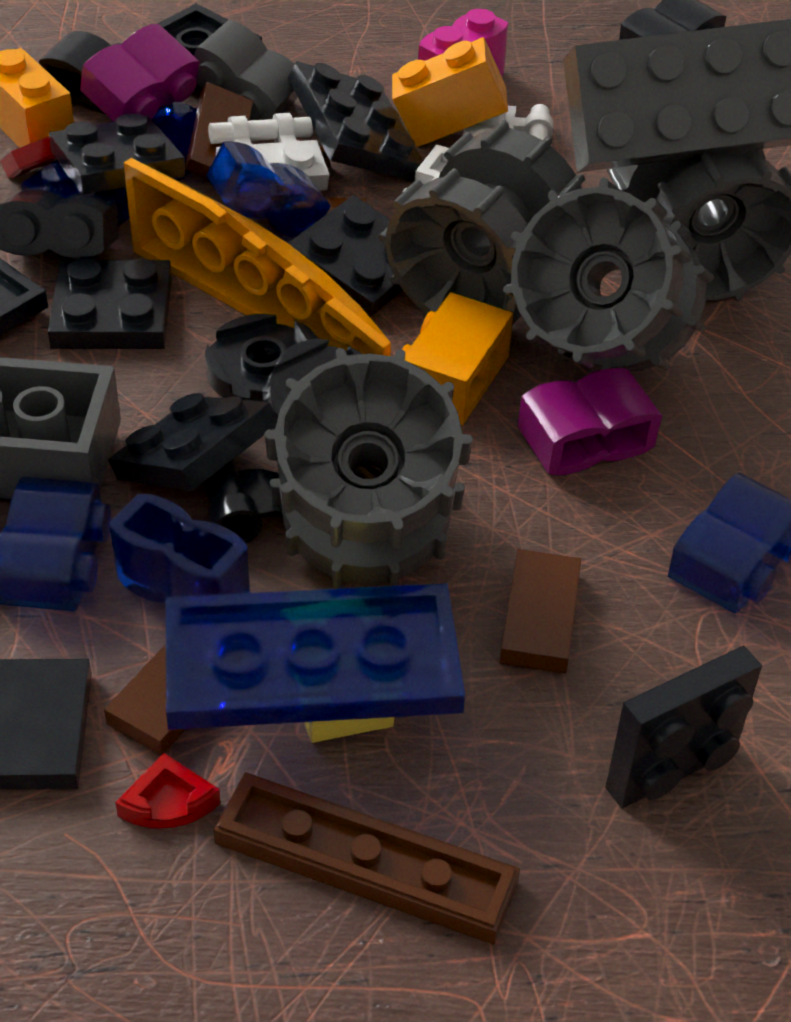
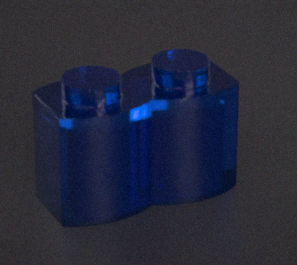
M234 141L223 142L207 173V177L218 195L230 209L248 218H268L277 230L290 237L295 238L324 217L331 207L330 203L305 172L289 164L269 163L262 153L244 143Z
M740 472L736 473L720 489L709 507L690 523L675 544L668 577L734 614L739 612L749 599L759 603L767 594L777 573L775 567L781 560L789 564L791 563V499Z
M21 477L12 496L7 525L0 534V605L76 612L83 592H92L94 590L98 571V559L94 552L98 542H106L108 540L111 528L110 504L102 503L99 483Z
M137 494L109 522L116 574L120 582L132 593L147 600L170 603L176 613L188 621L191 618L211 630L222 631L226 629L251 600L248 547L231 530L215 523L192 520L187 512L177 504L165 498L149 494Z

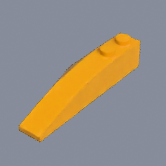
M133 158L123 162L133 252L149 260H170L172 274L245 315H277V324L287 325L294 328V320L308 326L319 339L330 340L328 346L343 348L345 351L350 346L362 354L371 353L391 356V342L361 306L327 273L293 246L253 220Z

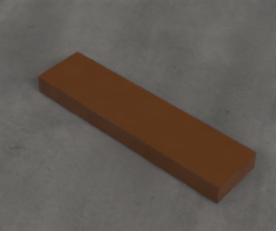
M247 772L242 776L214 828V840L217 845L492 945L496 942L516 890L521 869Z

